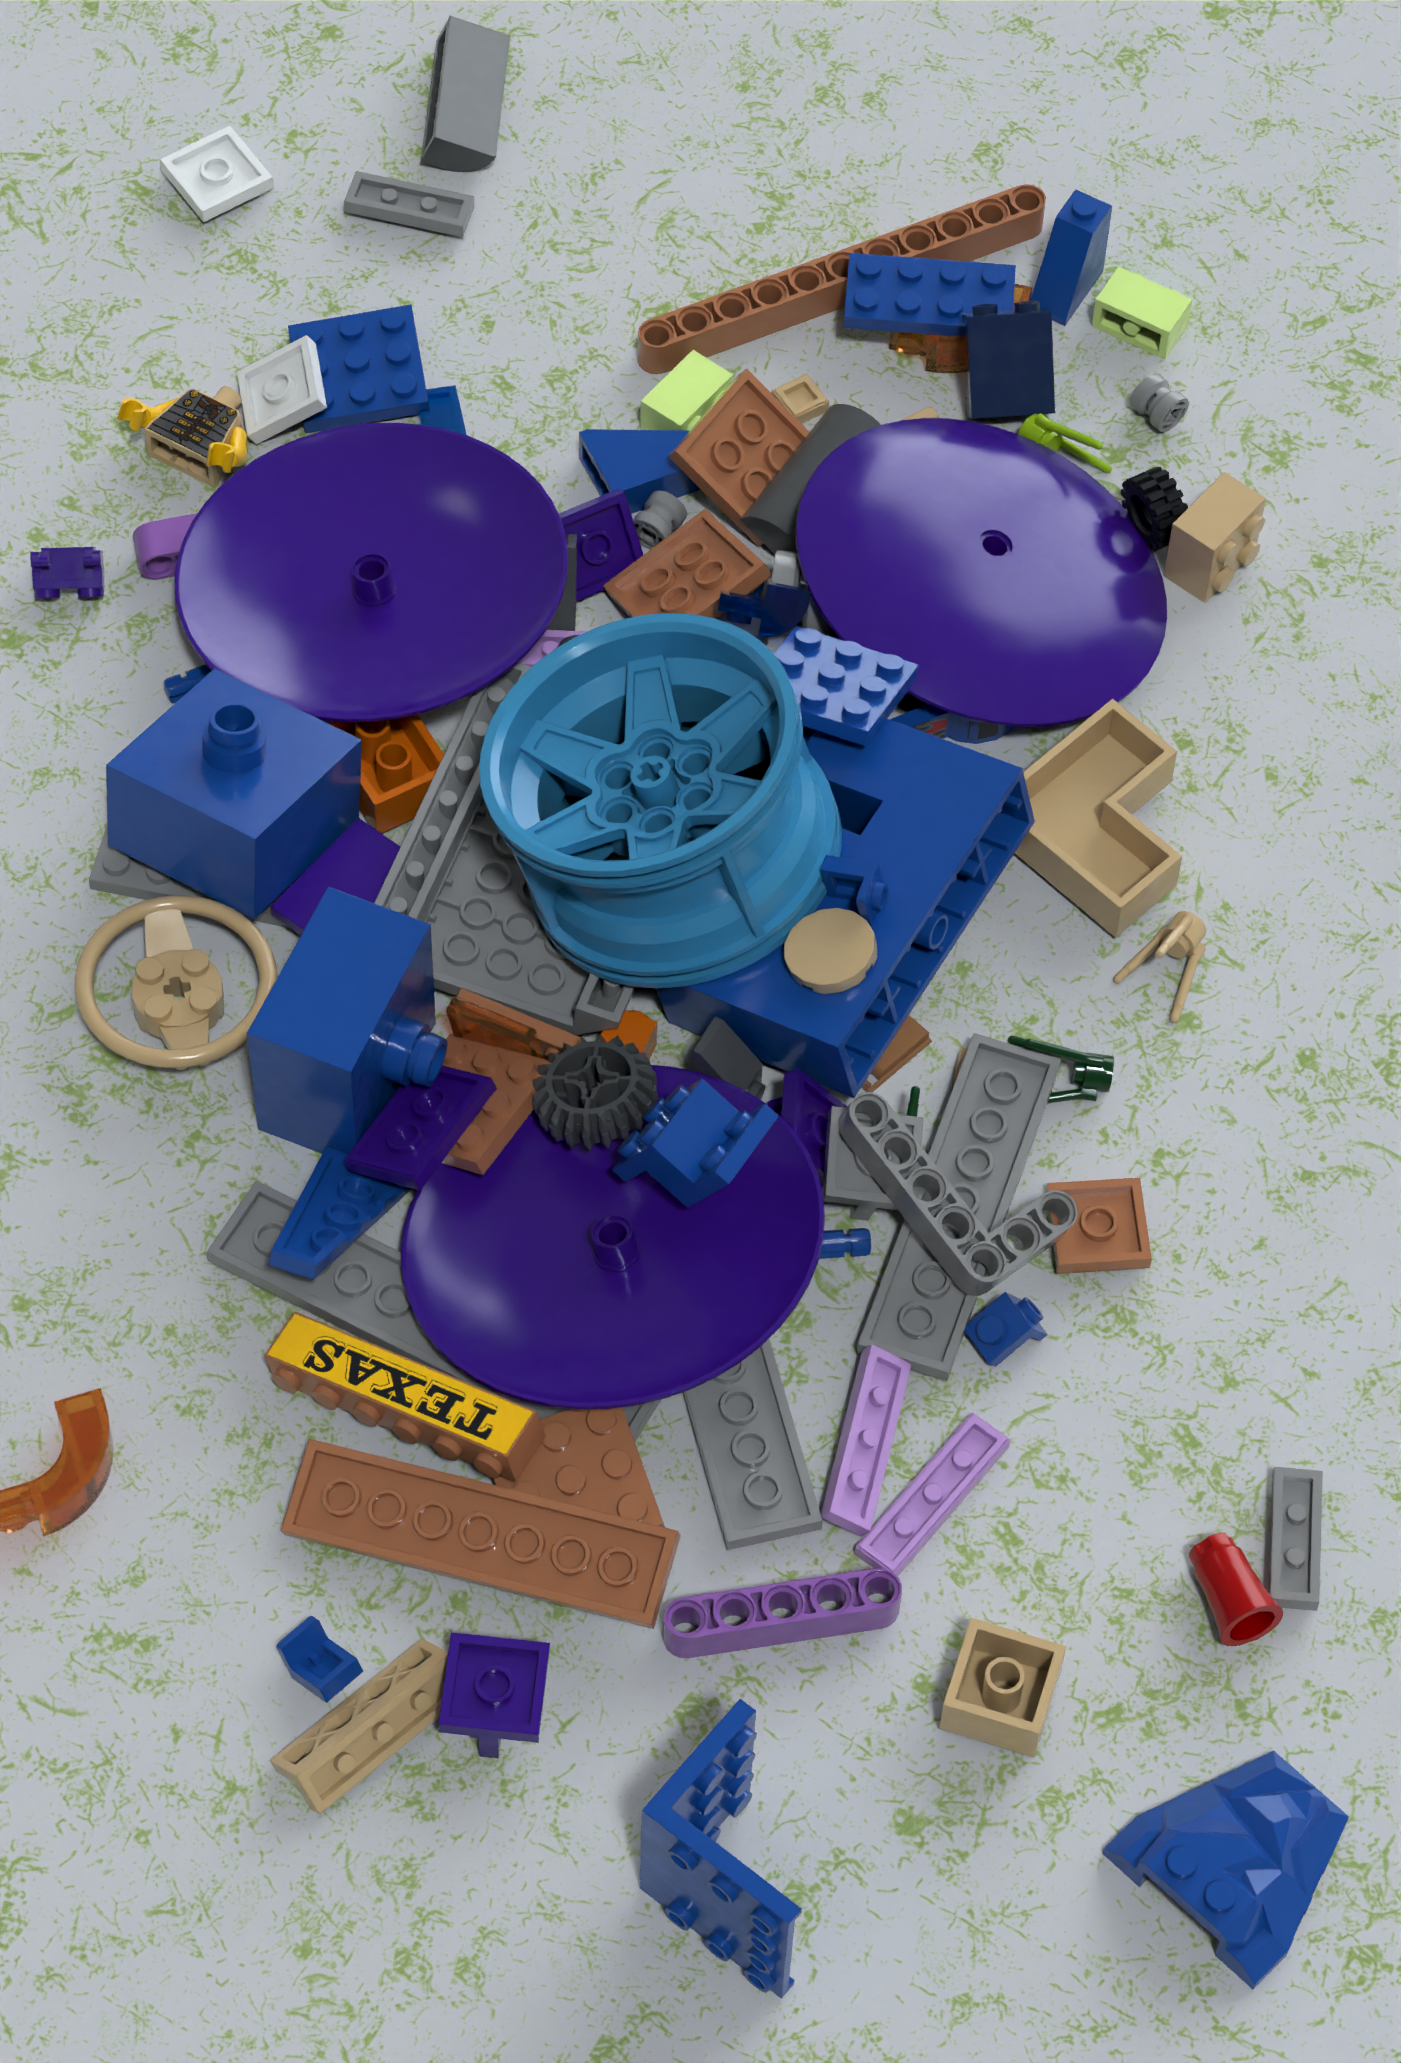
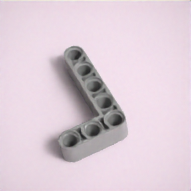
M873 1092L858 1094L841 1115L839 1131L843 1139L954 1283L966 1294L979 1296L987 1293L1059 1241L1076 1221L1078 1211L1073 1198L1065 1192L1051 1190L988 1233L882 1096ZM862 1112L871 1117L874 1126L867 1127L862 1125L857 1120L855 1113ZM884 1149L896 1151L902 1159V1164L890 1162L884 1154ZM913 1186H920L926 1189L931 1196V1201L920 1200L915 1195ZM1042 1210H1049L1056 1214L1060 1225H1053L1045 1220ZM948 1223L953 1225L958 1230L960 1239L948 1237L942 1229V1224ZM1007 1235L1018 1237L1024 1245V1251L1012 1248L1007 1241ZM971 1261L983 1263L988 1269L989 1277L978 1275L973 1270Z

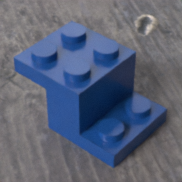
M703 1079L698 1080L687 1088L681 1084L666 1100L662 1097L658 1098L645 1112L643 1119L647 1121V1124L640 1133L635 1130L621 1144L618 1152L622 1157L612 1171L627 1182L646 1170L688 1208L730 1184L779 1116L766 1104L761 1105L750 1113L746 1110L739 1112Z

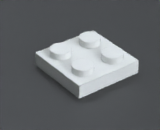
M231 126L223 128L160 159L161 171L203 222L274 188L271 174Z
M307 335L237 371L247 437L255 444H259L327 408L316 343Z

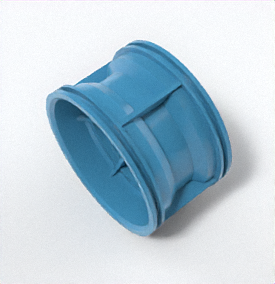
M661 613L635 616L594 628L557 647L531 667L502 700L486 731L479 766L480 786L484 802L499 834L516 858L528 884L532 904L545 932L566 958L597 977L633 987L674 988L708 982L732 974L767 956L785 943L790 930L803 917L814 913L827 893L821 867L826 855L840 857L842 847L840 813L824 772L809 753L803 737L801 710L783 665L774 653L759 639L739 627L715 618L695 614ZM771 758L770 766L761 781L733 775ZM692 837L695 840L688 842L687 839ZM613 851L619 855H629V860L603 861Z

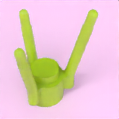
M1042 413L1033 414L1027 418L1018 432L1019 435L1040 443L1055 452L1062 447L1105 473L1112 471V467L1062 436L1097 450L1102 449V442L1051 421Z

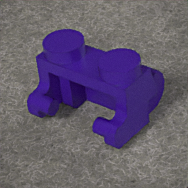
M95 547L41 548V552H30L34 598H60V589H78V597H104L103 551L96 550Z

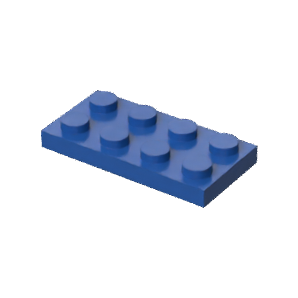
M849 253L843 328L966 337L962 313H971L973 305L998 304V311L1013 310L1016 265Z

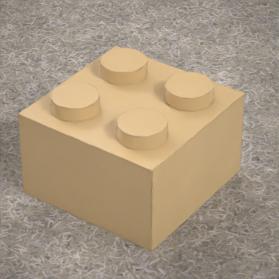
M1223 472L1172 524L1164 577L1204 603L1216 591L1223 592L1231 583L1235 572L1242 565H1250L1260 550V544L1257 542L1259 533L1265 524V518L1262 516L1266 498L1231 475Z
M971 1618L945 1696L939 1729L1035 1758L1062 1671L1066 1646Z

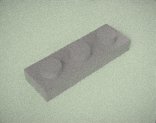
M356 171L344 200L345 212L463 237L474 210V196Z
M1274 1467L1268 1592L1281 1608L1317 1611L1320 1598L1323 1471Z

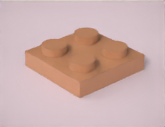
M1140 1178L1047 1183L1046 1193L1051 1190L1067 1193L1075 1201L1078 1211L1075 1223L1059 1241L1053 1244L1057 1274L1150 1268L1152 1256ZM1049 1211L1050 1224L1060 1225L1057 1215Z

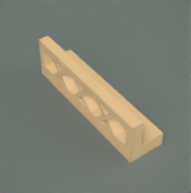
M424 1639L419 1640L273 1757L270 1762L276 1772L295 1782L310 1809L321 1814L440 1717L448 1652ZM426 1658V1660L423 1663H421L418 1667H415ZM307 1755L306 1757H304L301 1761H299V1762L295 1765V1763H296L298 1760H300L303 1756Z

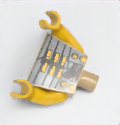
M221 387L213 398L196 389H189L179 398L169 400L154 407H147L143 402L133 398H125L122 401L117 419L120 421H130L129 427L133 431H139L140 428H144L148 456L213 488L219 484L225 472L230 473L232 468L242 466L247 461V433L242 429L241 413L237 410L242 400L239 394L230 387Z

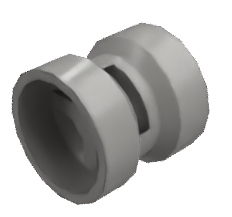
M1154 373L1146 377L1136 387L1130 398V405L1139 414H1147L1150 417L1151 424L1157 430L1166 432L1175 427L1184 417L1189 407V401L1180 392L1171 391L1168 382L1161 375Z
M658 490L649 496L644 503L645 511L638 512L633 522L640 544L651 550L671 535L672 530H677L687 517V511L682 502L674 495Z

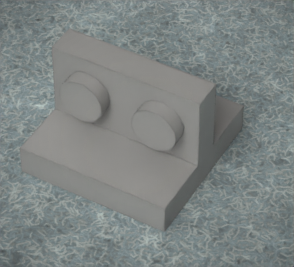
M831 1106L828 1111L823 1179L824 1201L851 1204L850 1219L866 1221L870 1219L877 1208L898 1210L843 1139L839 1131V1121L846 1108ZM862 1112L855 1113L857 1120L862 1125L867 1127L874 1126L871 1117ZM897 1114L922 1146L923 1117ZM884 1149V1154L890 1162L902 1164V1159L896 1151ZM913 1186V1191L919 1198V1186Z

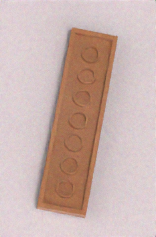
M313 1439L308 1441L281 1528V1532L286 1536L651 1629L655 1627L681 1536L677 1530Z

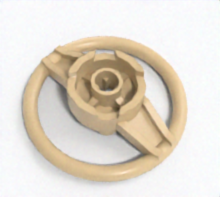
M186 895L164 896L131 905L109 918L96 930L85 945L77 964L75 995L79 1011L85 1023L97 1039L106 1047L129 1060L141 1064L183 1070L190 1066L210 1065L209 1062L233 1052L248 1041L247 1032L277 980V968L273 952L266 938L254 923L240 912L223 903L207 898ZM182 913L205 916L221 922L234 930L248 944L258 965L259 986L251 1009L236 1027L212 1042H209L210 1029L216 1025L219 1018L222 1020L224 1016L223 982L216 966L209 961L207 953L200 949H193ZM144 920L146 958L138 962L136 975L132 980L134 1016L140 1030L144 1033L147 1030L151 1035L162 1038L163 1044H165L167 1049H158L136 1043L117 1032L101 1014L94 996L93 977L96 965L103 951L122 931ZM177 996H182V997H184V998H182V999H176V1000L174 999V997H177Z

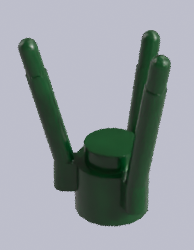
M1008 1037L1009 1044L1074 1061L1072 1083L1081 1084V1089L1051 1092L1048 1103L1076 1099L1096 1101L1098 1091L1109 1092L1113 1076V1056L1083 1053L1030 1038Z

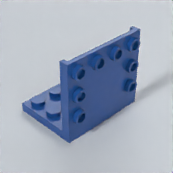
M739 1699L642 1809L640 1889L666 1908L665 1913L676 1926L686 1931L691 1928L705 1939L706 1947L717 1958L726 1962L731 1959L745 1970V1977L753 1986L765 1993L771 1990L782 1999L794 1985L795 1981L789 1975L795 1920L802 1913V1908L716 1843L721 1833L719 1826L729 1815L735 1818L741 1814L752 1798L750 1787L754 1777L752 1762L755 1758L753 1747L757 1737L755 1732L756 1710L742 1699Z

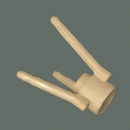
M1187 911L1178 912L1169 925L1163 926L1155 938L1114 976V982H1122L1153 952H1155L1157 958H1162L1166 953L1174 958L1188 956L1189 959L1170 1015L1172 1023L1178 1022L1198 961L1206 951L1205 946L1201 943L1207 930L1205 924L1193 913Z

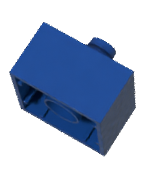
M213 669L106 764L108 846L255 919L359 818L362 740L238 679Z
M328 886L247 1032L258 1130L323 1154L326 1146L349 1154L401 1085L408 1086L413 1082L430 1087L434 1083L444 1063L448 1042L445 1038L433 1032L431 1033L436 1024L431 924Z

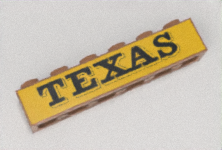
M295 1311L264 1355L273 1375V1381L283 1390L290 1393H296L297 1390L312 1396L316 1402L330 1410H335L337 1407L352 1413L355 1418L365 1425L375 1427L379 1424L393 1430L399 1438L408 1443L415 1444L417 1441L433 1447L438 1454L448 1460L456 1461L458 1458L473 1464L481 1473L491 1478L502 1476L517 1482L545 1438L537 1411Z

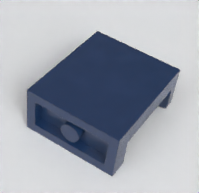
M1039 301L1015 302L1014 310L998 311V304H978L972 306L971 313H962V322L965 323L968 376V397H965L966 415L971 419L1055 413L1051 311L1046 308H1040Z

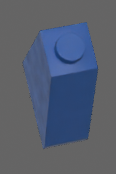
M1076 189L1055 218L1030 300L1039 301L1040 308H1046L1051 311L1052 321L1066 326L1103 273L1112 205Z
M586 429L579 432V459L598 494L602 496L616 489L625 492L631 514L644 510V503L654 491H665L678 498L701 490L668 457L690 430Z

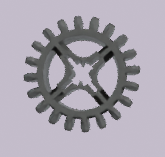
M601 1034L593 1042H587L581 1036L578 1045L572 1047L563 1043L561 1054L549 1053L548 1061L552 1064L538 1065V1074L544 1076L533 1080V1087L536 1093L533 1094L534 1099L532 1103L535 1113L538 1114L541 1126L544 1127L545 1131L551 1132L556 1142L566 1139V1142L572 1149L581 1142H584L589 1151H591L595 1143H603L609 1149L613 1139L619 1138L625 1141L629 1135L628 1131L637 1130L641 1132L644 1120L643 1115L658 1099L656 1087L658 1082L656 1073L652 1070L650 1060L646 1057L645 1053H639L634 1042L624 1045L618 1036L610 1042H606Z

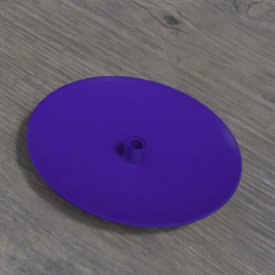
M920 418L883 424L861 432L833 450L816 468L800 500L796 518L798 561L811 597L826 622L840 640L856 642L862 647L884 654L897 655L903 660L918 664L917 680L907 693L944 711L977 721L1017 727H1043L1091 717L1111 699L1118 703L1138 687L1157 659L1165 637L1167 598L1163 578L1153 551L1149 550L1145 540H1143L1126 515L1128 512L1103 485L1086 471L1055 451L1019 434L986 424L949 418Z
M408 423L350 425L314 433L279 446L253 460L223 483L202 506L182 541L174 579L175 600L180 622L189 642L198 656L211 670L217 669L320 720L373 722L398 719L425 713L456 702L484 688L513 668L542 637L556 614L567 580L568 550L562 521L552 499L541 484L523 466L505 453L470 436L432 426Z
M651 1065L652 1070L656 1073L658 1082L656 1085L658 1098L662 1097L666 1100L679 1085L682 1084L687 1088L698 1080L703 1079L739 1112L746 1110L750 1113L765 1104L744 1089L722 1079L692 1070ZM533 1110L484 1175L441 1163L421 1191H416L404 1224L401 1245L402 1274L406 1294L413 1313L426 1336L454 1366L477 1382L499 1393L522 1401L568 1409H611L657 1401L691 1390L723 1374L761 1347L786 1321L808 1288L819 1261L825 1226L823 1193L818 1173L810 1154L796 1132L776 1113L779 1117L730 1184L687 1208L646 1170L627 1182L612 1171L622 1157L618 1149L624 1142L619 1138L613 1139L609 1149L603 1143H595L591 1151H589L584 1142H581L572 1149L566 1142V1139L556 1142L551 1132L545 1131L544 1127L541 1126L538 1114ZM643 1120L642 1129L647 1124L646 1120Z

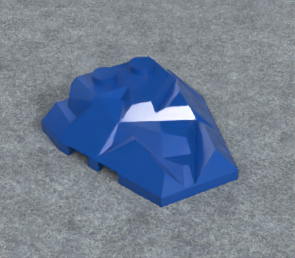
M1272 1751L1136 1816L1103 1849L1102 1854L1137 1886L1140 1887L1148 1878L1153 1880L1219 1940L1215 1956L1251 1989H1254L1287 1956L1294 1940V1935L1303 1915L1307 1912L1313 1893L1326 1870L1349 1816L1280 1755Z

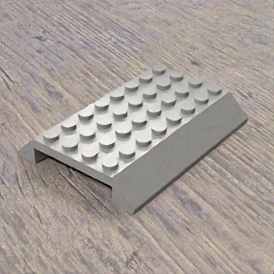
M518 662L494 682L472 694L374 904L431 924L434 988L458 996L461 988H464L574 1035L618 1028L635 987L614 983L583 970L566 958L553 944L545 932L532 904L528 884L516 858L499 834L484 802L479 774L481 749L486 731L498 706L516 682L531 668V666ZM690 837V838H688L687 840H688V842H690V841H693V840H695V839H693L692 837ZM613 851L603 861L629 860V855L623 856Z

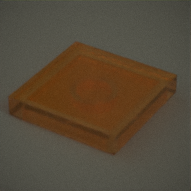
M457 996L452 997L446 1012L454 1037L543 1059L537 1032L534 1028Z

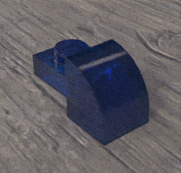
M770 581L767 582L765 599L721 590L718 611L726 612L725 620L751 625L752 617L759 618L761 620L758 636L773 637L786 633L801 621L809 606L811 590Z

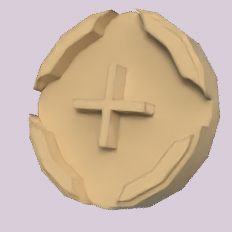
M841 908L823 909L803 917L790 930L784 943V959L792 978L800 986L803 984L806 987L812 988L813 992L821 994L839 993L858 985L867 977L866 971L870 969L871 964L874 966L877 960V941L867 920L854 911Z

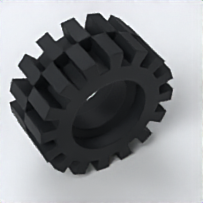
M1154 467L1126 479L1122 483L1123 489H1121V496L1125 499L1121 501L1122 506L1128 512L1126 515L1143 540H1145L1149 550L1153 549V551L1169 545L1172 524L1188 509L1187 503L1182 502L1181 497L1184 495L1181 489L1178 491L1176 489L1177 482L1174 478L1169 479V472L1162 470L1161 467Z

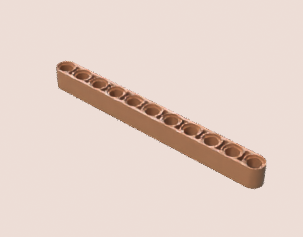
M1019 185L649 319L642 323L638 330L639 366L650 374L666 373L672 371L692 350L707 358L844 308L849 253L970 262L1033 239L1042 231L1046 203L1045 193L1034 185Z

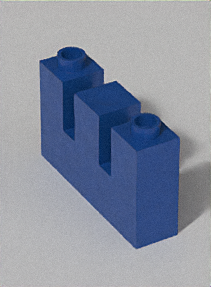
M890 719L884 722L867 746L811 728H803V737L809 753L824 772L840 813L842 826L840 857L852 856L862 861L879 864L883 882L888 884L889 895L886 907L883 911L878 910L873 926H870L877 941V960L874 966L871 964L870 969L866 971L867 977L858 985L843 992L830 994L813 992L812 988L806 987L803 984L800 986L792 978L784 959L783 943L755 963L721 978L690 986L656 988L669 1023L702 1036L716 1016L725 1021L759 1060L788 1072L800 1068L818 1084L852 1098H855L1035 822L1021 767ZM827 893L815 910L816 912L823 909L841 908L854 911L860 915L856 901L829 897Z

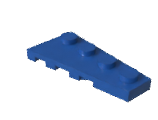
M326 1146L271 1250L268 1265L283 1269L293 1275H301L314 1280L399 1202L411 1188L350 1172L344 1162L348 1153Z

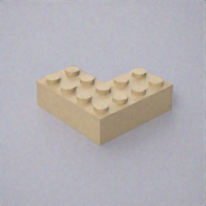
M1111 699L1023 772L1035 822L1015 854L1116 938L1177 886L1182 855L1132 815L1172 782L1177 751L1114 699Z

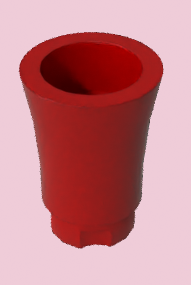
M1216 1533L1192 1547L1189 1552V1559L1195 1568L1194 1575L1206 1596L1215 1618L1221 1642L1224 1645L1240 1646L1263 1637L1279 1624L1283 1617L1282 1608L1265 1589L1250 1566L1242 1549L1236 1546L1232 1537H1228L1226 1533Z

